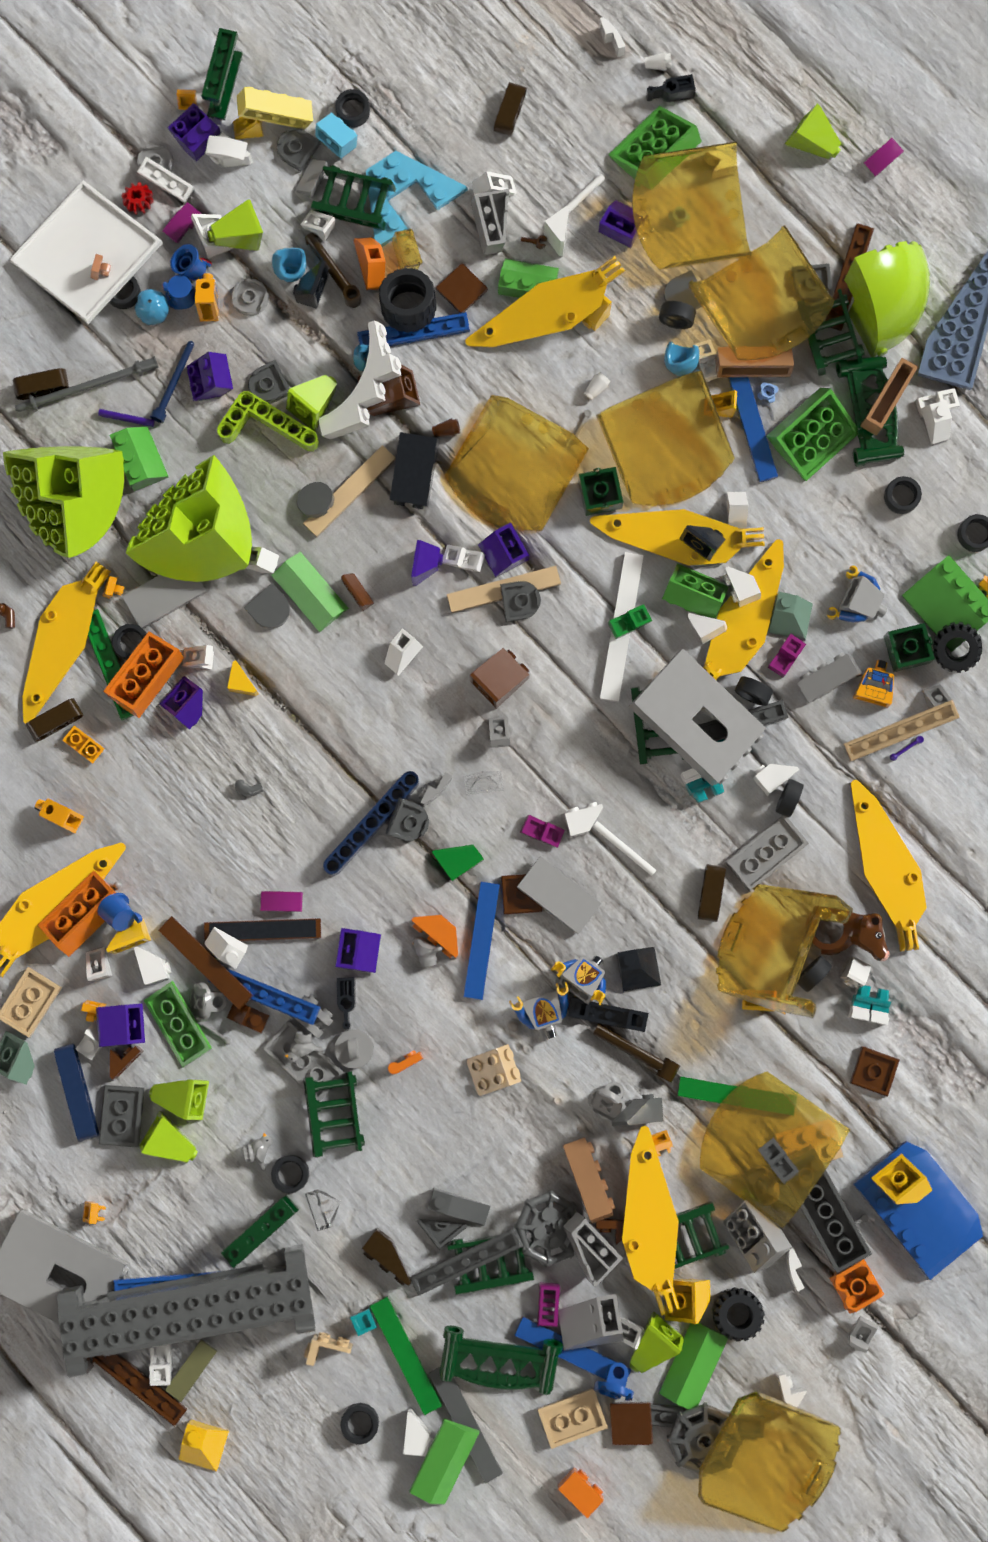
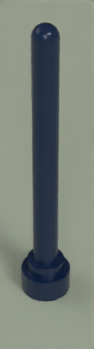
M193 341L187 342L159 406L151 412L150 418L158 423H164L166 419L165 409L193 350Z

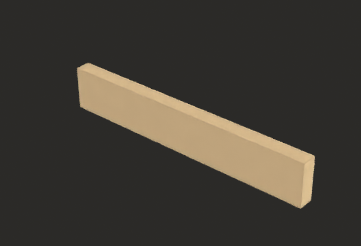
M382 445L333 493L335 498L332 508H329L328 513L318 518H308L303 523L304 526L318 537L396 460V457Z
M553 566L449 593L447 598L451 613L501 601L500 584L526 581L533 584L538 591L559 586L561 581L557 567Z
M950 700L844 743V746L852 762L959 719L960 716L953 700Z

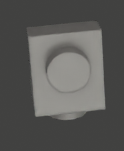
M859 1316L849 1333L848 1344L856 1351L867 1353L868 1344L878 1330V1325Z

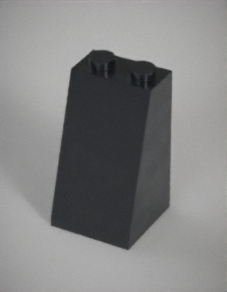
M400 432L390 500L394 501V505L405 506V503L413 504L412 508L423 509L424 506L429 505L440 443L439 438Z

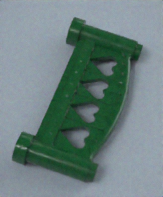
M886 357L862 358V363H858L857 359H844L836 362L838 378L847 377L860 443V448L853 449L852 455L855 467L864 466L865 463L904 457L903 446L897 445V406L894 407L883 426L887 431L885 436L888 438V442L884 443L873 438L874 434L861 427L862 422L873 406L865 402V400L873 393L880 394L888 380L883 372V369L887 368ZM870 375H874L878 388L872 389L861 383Z
M454 1325L444 1327L443 1337L445 1342L439 1372L442 1381L450 1382L455 1376L470 1383L494 1389L519 1390L536 1387L539 1388V1392L543 1395H550L551 1391H553L558 1357L563 1349L562 1342L555 1339H545L541 1349L463 1338L464 1330L461 1327ZM471 1353L477 1365L476 1369L471 1370L469 1367L461 1368L460 1364ZM491 1356L497 1370L495 1372H490L489 1370L482 1371L480 1366ZM509 1359L512 1360L516 1369L514 1375H510L508 1372L506 1374L500 1372V1369ZM529 1362L532 1363L536 1372V1376L533 1378L528 1375L523 1377L519 1374Z

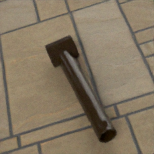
M313 232L307 234L304 238L306 245L310 246L320 261H326L328 273L343 292L346 305L350 308L358 307L361 304V295L358 287L348 282L318 240V236ZM351 294L356 295L355 298H348Z
M599 1024L593 1032V1035L657 1070L656 1075L672 1083L680 1068V1065L666 1057L664 1060H661Z

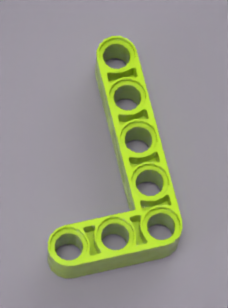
M248 391L241 392L217 427V433L221 441L230 444L237 438L249 418L253 417L307 451H314L319 446L317 434L313 430ZM245 400H251L249 405H243ZM261 409L267 410L263 415L258 414ZM235 415H241L239 420H233ZM276 419H283L281 424H274ZM293 428L299 429L296 434L289 433ZM225 430H231L229 435H222ZM307 438L315 439L311 444L305 442Z

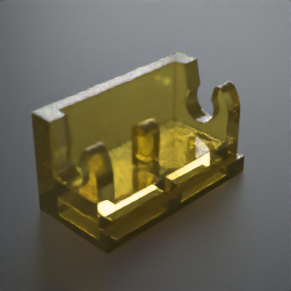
M413 229L395 232L392 244L399 268H414L418 270L423 262Z

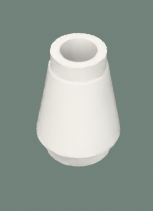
M662 52L645 57V68L667 71V69L671 68V53Z
M601 372L597 375L595 374L584 395L592 401L609 387L610 380Z

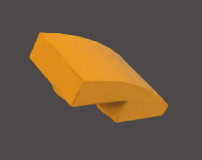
M75 725L63 738L65 743L92 764L104 751L101 745Z

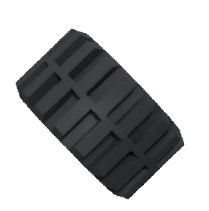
M953 622L949 626L945 625L942 630L938 631L934 639L933 654L936 657V662L940 663L943 669L947 668L948 672L957 671V673H961L962 670L965 672L969 671L970 667L976 666V662H979L982 654L980 634L977 633L975 628H971V625H964L963 622H959V624ZM953 638L965 639L970 647L968 653L961 657L951 656L946 650L948 641Z
M735 1287L732 1290H725L723 1294L720 1293L718 1300L714 1302V1309H712L713 1321L718 1330L728 1339H733L736 1342H740V1340L748 1341L750 1337L754 1338L757 1331H761V1325H764L765 1321L763 1319L765 1312L759 1299L744 1288L738 1289ZM736 1303H743L749 1308V1318L740 1326L730 1324L727 1319L729 1308Z

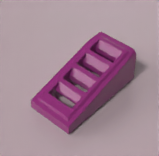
M539 1283L538 1326L558 1327L559 1283ZM544 1290H555V1294L544 1293ZM543 1298L554 1299V1302H543ZM543 1307H554V1311L543 1310ZM542 1315L554 1316V1319H542Z

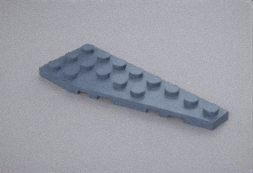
M988 251L926 340L917 376L967 390L973 388L988 331Z

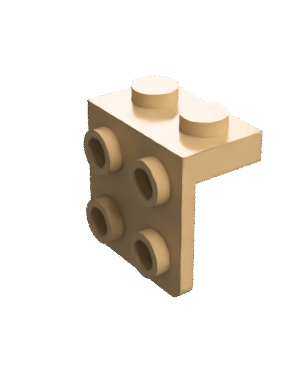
M509 1044L467 1059V1065L479 1096L521 1082L520 1072L516 1067L514 1055Z
M319 1332V1334L314 1335L312 1342H308L304 1354V1358H307L306 1364L314 1366L320 1346L351 1353L353 1343H349L350 1339L338 1337L337 1340L330 1338L331 1335L328 1333Z

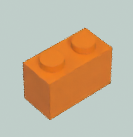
M573 1467L557 1485L558 1490L588 1519L604 1501L603 1491L597 1484L592 1485L587 1480L589 1477L583 1470L579 1469L578 1471Z

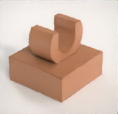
M95 255L90 276L92 279L98 280L99 273L103 276H109L111 265L102 263V255Z

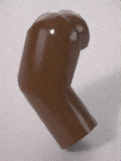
M0 603V615L5 618V628H15L14 610L7 604Z

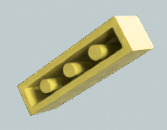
M244 87L237 95L239 117L304 130L313 122L312 103L310 100H305L301 97L295 98L286 94L271 93L268 90H257L253 87Z

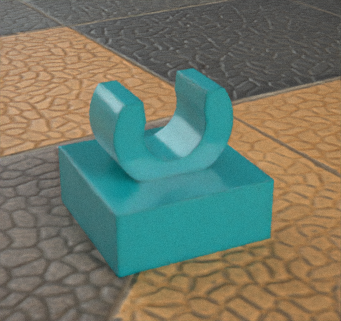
M369 1308L350 1317L358 1336L377 1328Z

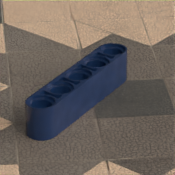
M72 1043L55 1048L54 1056L76 1137L79 1142L98 1137L99 1129L76 1046Z

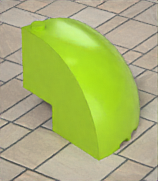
M906 241L898 242L895 244L896 247L890 244L885 245L879 252L874 249L855 257L845 277V282L855 299L848 313L871 357L885 355L889 349L906 339L917 326L926 308L930 289L929 266L921 244L918 245L915 241H911L909 245Z
M59 446L2 452L6 475H10L13 487L10 488L11 492L19 501L17 507L23 517L26 516L29 520V527L36 536L40 535L45 546L50 545L54 548L55 553L71 558L93 547L106 534L117 515L123 495L124 458L122 451L99 447Z
M215 455L195 466L196 471L191 475H183L177 482L176 487L172 485L162 495L164 498L159 502L158 506L154 504L147 512V517L138 525L139 532L136 537L132 536L126 554L139 565L167 578L193 582L223 578L239 570H244L249 565L252 535L248 515L233 480Z

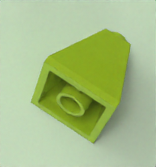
M818 103L803 117L784 143L787 146L825 159H829L831 156L835 158L841 150L839 148L841 142Z
M249 199L213 223L210 230L207 231L209 241H213L215 246L257 251L260 248L263 230Z
M323 375L290 388L287 394L286 409L308 428L315 431L319 425L318 419L325 414L336 392L337 381L332 376Z
M188 1079L154 1084L150 1088L149 1097L152 1102L182 1119L203 1120L209 1081Z
M159 1111L139 1144L143 1154L183 1162L193 1161L198 1153L195 1145L161 1111Z
M655 1311L651 1313L639 1346L631 1356L629 1365L637 1373L639 1371L644 1373L677 1356L682 1350L684 1337Z

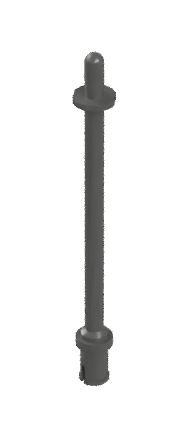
M155 356L141 362L137 360L132 367L36 399L33 395H30V401L16 405L15 410L21 412L34 408L36 412L39 405L132 374H139L141 376L144 375V372L159 368Z

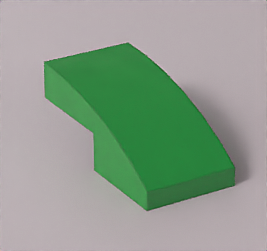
M643 604L619 617L609 620L608 625L615 639H618L652 622V619Z

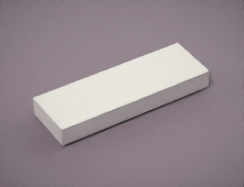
M145 157L137 171V174L183 203H186L194 189V186L148 157Z

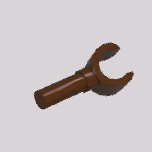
M544 235L539 236L538 239L521 237V241L536 244L538 249H543L546 245L541 244L539 241L545 242L547 237Z

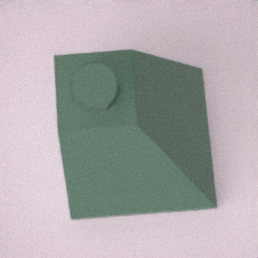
M778 592L768 633L786 637L792 634L798 639L805 641L813 604L797 595Z
M5 1031L0 1042V1074L8 1079L27 1085L35 1067L28 1043Z

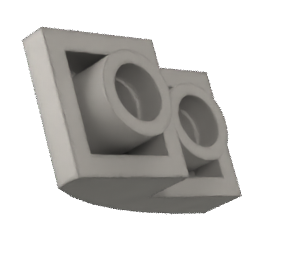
M446 772L443 776L440 775L435 783L436 789L431 786L428 789L424 788L419 797L421 805L426 806L434 801L449 785L452 775Z

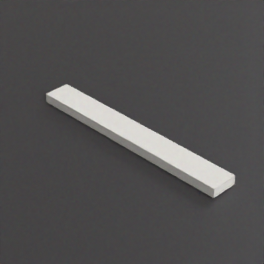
M625 552L614 618L635 608L644 555ZM611 631L600 700L619 702L630 633L615 639Z

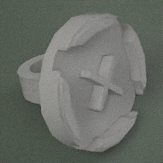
M195 983L193 985L194 989H191L189 993V1009L194 1013V1018L197 1022L207 1021L211 1012H219L225 1008L227 1000L224 994L210 991L205 983ZM218 996L220 1002L214 1007L213 999Z
M348 1030L342 1033L335 1043L337 1060L348 1068L365 1066L373 1055L374 1046L372 1040L361 1030Z
M610 1082L604 1089H594L588 1097L589 1106L592 1105L595 1114L601 1118L613 1121L626 1108L622 1100L625 1092L624 1087L618 1082ZM611 1089L617 1090V1091L619 1092V1094L616 1095L615 1093H613L612 1091H609V1090H611Z

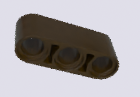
M511 82L508 83L493 131L512 136L526 96L527 87Z
M63 368L23 375L13 379L17 400L30 399V395H33L34 398L69 388L67 373Z
M71 698L26 723V727L34 742H39L74 723L84 715L75 698Z
M706 864L698 919L712 922L718 921L726 867Z

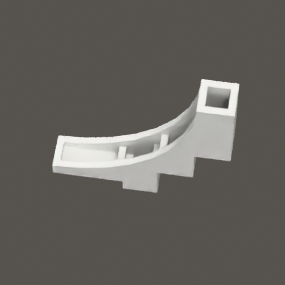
M375 320L368 322L370 336L369 353L360 381L340 406L318 419L322 436L330 440L370 426L368 420L370 415L366 408L386 401L384 396L385 388L382 382L401 376L400 360L389 354L391 350L385 337L387 335L384 325Z

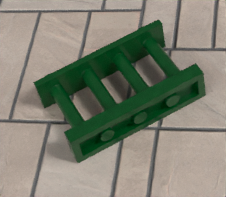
M219 28L201 94L203 100L211 101L207 116L224 121L243 52L235 51L238 32Z
M323 165L322 169L326 176H328L322 200H319V202L313 201L311 209L315 212L333 216L337 220L384 231L386 223L381 216V211L387 191L396 192V187L392 180L385 177L379 179L341 170L334 165L329 167ZM335 179L346 180L339 204L336 206L330 205L329 199ZM353 182L363 184L357 207L354 210L347 209L346 204ZM370 186L379 188L380 192L374 212L371 214L365 213L363 209Z
M841 289L837 290L838 299L820 305L806 307L805 300L797 303L819 376L826 374L825 367H828V364L853 356H857L858 363H862V356L865 355L862 344L858 345L846 307L849 305L847 295H843ZM841 306L842 316L817 324L815 322L811 323L810 317H813V314ZM846 322L849 332L824 340L816 339L815 334L818 331ZM849 339L852 340L854 349L828 357L821 356L820 351L824 347Z
M640 686L631 688L632 702L643 691H640ZM634 712L640 765L648 764V759L654 756L678 754L672 747L647 748L646 740L660 736L654 730L645 729L644 721Z
M352 1071L346 1072V1078L322 1082L314 1081L313 1077L303 1078L313 1157H323V1152H326V1149L355 1145L356 1151H362L365 1141L364 1135L360 1134L354 1090V1087H357L356 1075H353ZM348 1086L349 1098L323 1102L316 1100L315 1092H318V1090ZM350 1106L351 1118L324 1122L318 1119V1112H321L323 1109ZM353 1125L354 1137L326 1142L321 1140L320 1132H323L325 1129Z
M285 1195L225 1248L221 1254L235 1268L299 1211V1208Z
M709 1201L676 1214L679 1224L685 1225L695 1254L684 1258L677 1241L674 1269L711 1255H715V1257L726 1254L725 1250L730 1249L727 1243H720L711 1219V1212L715 1211L713 1202ZM699 1216L704 1220L713 1244V1248L705 1251L701 1249L692 1224L694 1222L693 1218Z
M496 1236L463 1241V1238L451 1240V1244H448L447 1247L448 1250L454 1249L456 1256L463 1252V1247H475ZM522 1247L515 1250L518 1264L517 1273L509 1274V1271H506L505 1259L502 1256L496 1259L499 1271L497 1277L490 1278L487 1275L486 1266L483 1265L478 1268V1280L470 1281V1278H467V1273L459 1277L458 1284L454 1286L456 1295L534 1280L533 1270H529L528 1267L526 1268Z

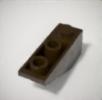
M377 1228L362 1247L364 1250L363 1254L371 1261L373 1259L380 1263L379 1267L384 1272L388 1273L390 1271L395 1275L394 1279L399 1284L409 1286L412 1281L393 1239Z

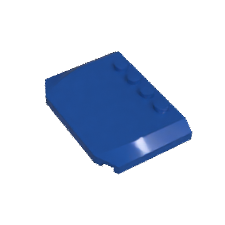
M907 1141L853 1184L929 1280L934 1278L983 1237L978 1213L929 1152ZM900 1154H903L927 1177L932 1191L918 1203L896 1204L871 1178Z

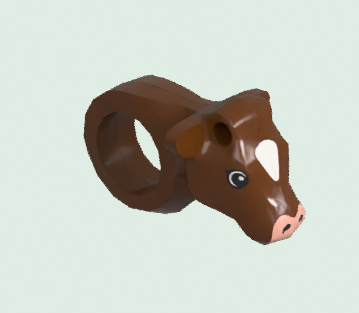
M825 905L811 912L806 921L808 938L814 946L821 949V954L836 955L851 945H856L869 952L877 961H886L890 955L885 942L882 917L878 913L862 915L837 906ZM826 914L838 916L844 926L841 938L831 944L819 941L814 931L817 920Z

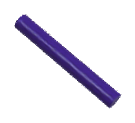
M99 409L98 412L100 417L154 427L155 424L153 419Z

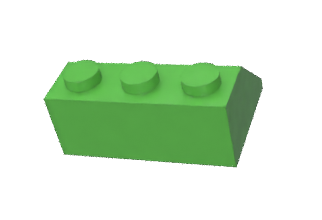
M504 259L498 284V295L520 298L539 283L557 279L559 268Z
M148 427L125 428L110 434L115 450H120L123 453L124 472L134 492L169 478Z
M677 563L662 599L666 600L669 604L680 606L688 612H694L701 616L715 619L729 586L726 583Z

